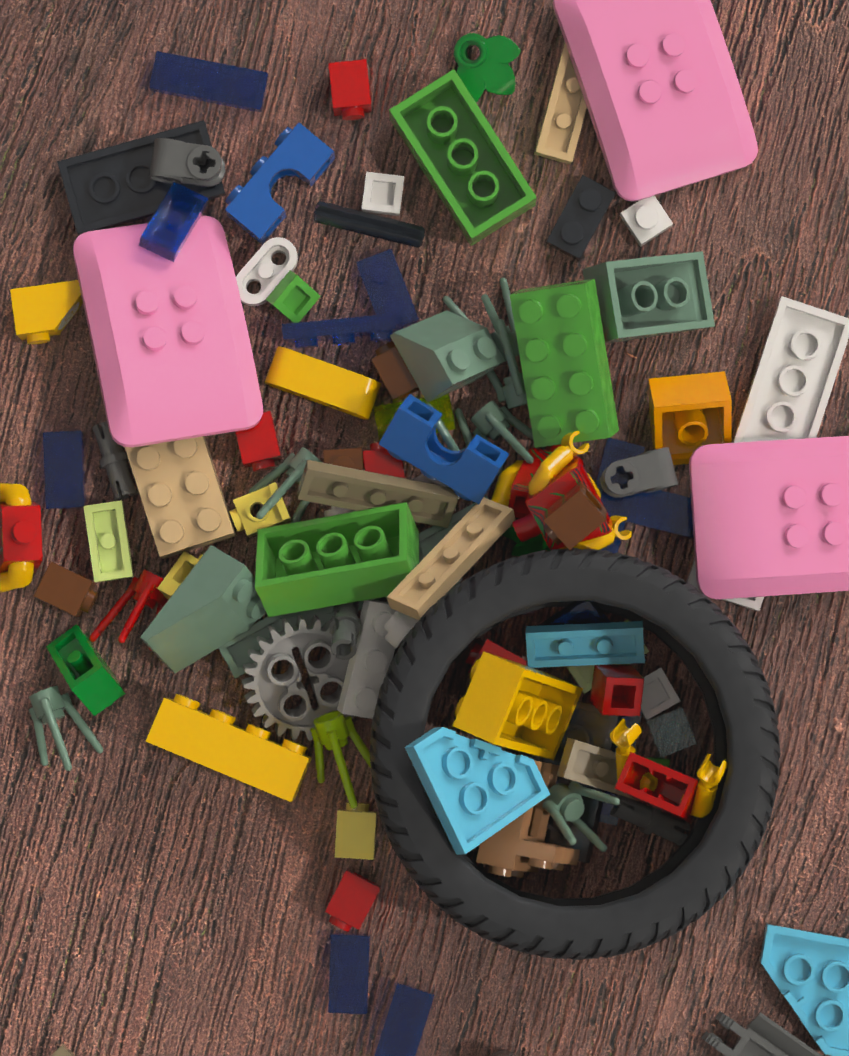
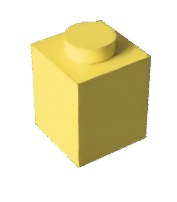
M346 803V810H337L335 857L374 860L377 812L369 811V804L357 803V808L352 809L350 804Z

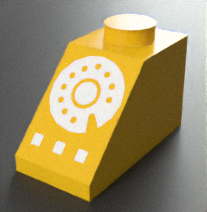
M78 280L10 289L16 335L21 340L27 339V344L50 342V336L59 335L83 304Z

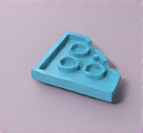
M445 727L433 728L405 747L456 855L467 854L550 795L534 759L503 751L501 747L478 739H470L458 735L456 731Z
M766 924L760 956L761 965L820 1050L825 1055L849 1056V939Z

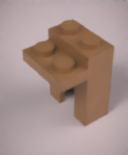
M535 761L549 790L556 785L559 765ZM543 799L479 845L476 862L489 865L488 873L524 878L525 872L538 873L539 868L563 871L564 864L577 865L580 850L544 842L550 813L542 807L543 802H545Z

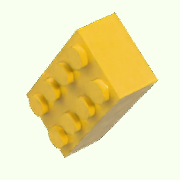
M483 651L481 658L474 663L471 669V682L465 696L457 703L455 709L456 719L453 726L492 744L554 760L583 688L541 670Z
M175 694L174 699L163 698L146 742L289 802L295 800L312 760V757L305 755L307 747L288 739H284L282 745L269 740L272 732L253 724H248L246 730L233 725L236 717L217 709H212L209 715L198 710L200 702L181 694Z

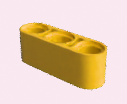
M280 346L275 351L264 382L276 389L365 420L370 418L381 387V383L372 378Z

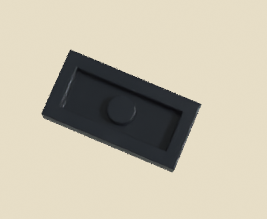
M582 175L551 231L546 244L580 261L616 192Z

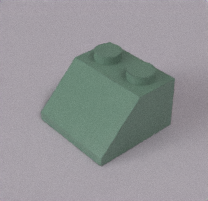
M448 310L390 335L427 403L481 379L505 362L486 327Z

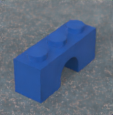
M300 122L293 130L287 127L279 135L274 143L277 146L276 150L269 158L262 156L252 167L250 174L253 177L244 187L241 185L236 186L225 200V203L228 204L225 208L227 216L261 245L286 218L285 209L271 197L274 184L285 176H295L312 187L335 160L334 151Z
M409 394L395 413L379 445L387 449L392 457L407 461L419 468L421 473L427 478L440 481L452 488L460 498L473 501L479 505L507 460L509 453L477 434L464 450L452 451L445 448L436 436V426L443 414Z

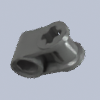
M157 138L154 140L149 174L151 180L168 184L183 183L212 187L224 179L226 167L215 148L208 145L185 143L167 138ZM210 159L214 167H208L207 172L202 173L199 165H205L206 160Z
M669 447L651 450L635 455V457L615 461L602 472L600 478L603 491L613 498H622L643 492L650 493L678 485ZM616 470H619L620 475L628 476L629 481L623 484V489L620 488L618 483L612 484L610 478L616 474Z

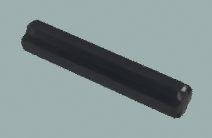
M319 201L316 204L313 215L314 221L317 223L416 248L422 246L425 236V228L423 226Z

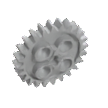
M298 615L296 626L291 627L287 619L284 618L282 619L283 630L280 632L271 625L268 627L271 635L269 640L257 636L256 639L261 647L260 651L248 649L247 651L249 657L254 660V663L243 664L242 667L245 673L252 675V677L241 680L244 688L252 689V691L245 695L247 703H256L251 709L255 717L265 714L262 719V724L265 728L270 727L276 722L275 732L278 736H281L289 728L292 740H296L300 731H304L307 739L310 741L313 738L310 729L315 727L314 719L325 713L338 711L337 708L349 659H337V653L333 655L331 652L333 636L329 629L330 620L322 628L318 616L314 615L310 625H306L302 615ZM322 646L326 648V653L322 659L318 661L308 659V654L314 647ZM294 647L299 648L303 665L309 674L308 679L318 703V707L315 709L311 708L307 691L301 682L302 677L292 653ZM283 659L290 662L288 670L283 674L271 672L275 662ZM331 681L338 683V688L332 695L324 696L320 694L321 688L325 683ZM291 695L302 697L298 707L294 709L284 707L285 700ZM343 714L344 717L351 716L352 719L354 718L353 715Z

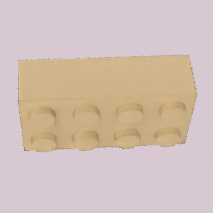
M205 436L139 447H125L159 556L162 559L237 536Z

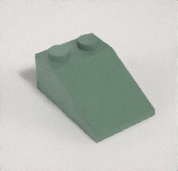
M703 251L608 261L582 269L584 280L595 278L605 344L715 327Z
M210 545L140 638L170 671L174 673L179 672L250 630L256 620L265 614V608L255 589V577L244 564Z

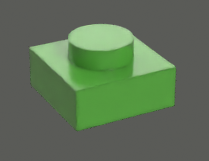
M290 270L266 300L292 323L298 325L321 296Z

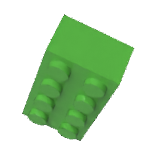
M454 69L389 109L390 121L471 246L536 205V195Z
M595 278L521 289L510 294L535 448L560 445L562 438L574 431H580V433L573 438V443L611 438L619 431Z
M403 502L257 529L255 589L268 617L388 596L419 564V531L408 503Z

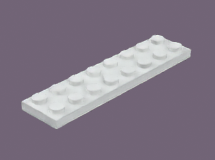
M781 296L732 443L817 437L849 339V318ZM694 558L687 582L696 587L701 593L696 581ZM764 596L721 600L758 612L760 611Z

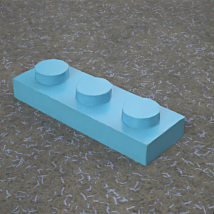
M643 621L526 626L528 666L532 668L645 663Z

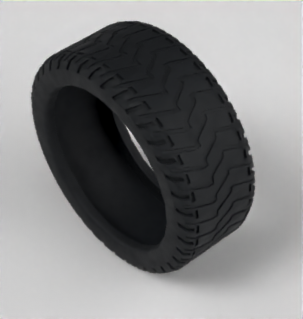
M552 549L551 551L542 550L521 555L520 557H512L490 566V568L479 571L447 592L426 611L409 631L393 657L379 690L371 729L370 765L372 787L379 816L392 848L411 878L426 893L428 898L446 914H449L453 920L477 933L482 938L506 946L511 950L538 955L544 958L583 960L599 957L608 958L637 951L660 942L662 939L671 937L703 916L735 884L736 879L743 874L754 856V852L758 849L768 826L767 822L772 815L776 798L775 791L779 783V758L781 751L779 730L777 729L778 719L773 699L770 697L771 691L763 671L759 667L756 656L746 640H743L742 634L726 615H723L721 609L703 593H699L696 587L680 577L672 575L670 571L647 561L643 562L636 557L596 549ZM546 607H587L621 615L630 621H643V628L654 633L683 661L701 690L713 728L714 765L720 767L723 760L728 763V767L718 783L714 805L710 814L706 817L698 818L687 840L660 868L629 887L592 898H550L516 890L483 872L465 854L456 855L405 749L407 745L424 735L432 698L450 665L476 638L505 620Z

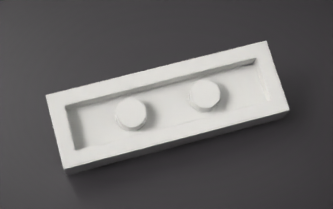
M374 599L364 600L359 619L361 630L356 637L357 651L349 659L337 708L342 714L373 719L379 690L395 652V647L384 639L388 633L384 625L396 612V610L390 608L388 602Z

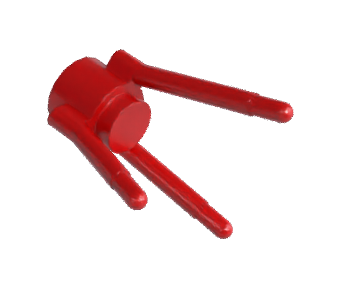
M143 570L139 578L134 577L125 593L89 636V641L95 642L133 595V600L137 601L118 637L119 643L126 641L144 606L154 609L156 603H158L156 617L168 601L157 589L163 578L147 570Z

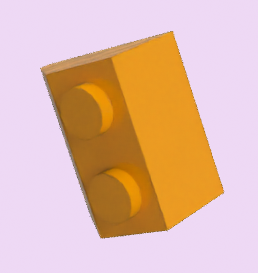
M725 371L648 379L653 450L669 447L673 465L689 464L693 451L700 446L732 443V400Z

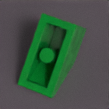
M77 624L46 646L70 689L94 716L126 694L112 670Z

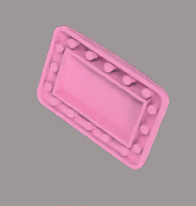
M553 0L554 11L614 189L621 198L627 201H639L745 168L754 161L758 153L756 137L732 60L710 0Z
M195 216L88 231L78 236L73 245V256L112 439L123 447H139L247 430L255 427L263 415V404L235 272L221 223L211 216Z
M849 436L709 444L700 446L693 451L689 460L696 581L701 593L710 599H733L849 591Z

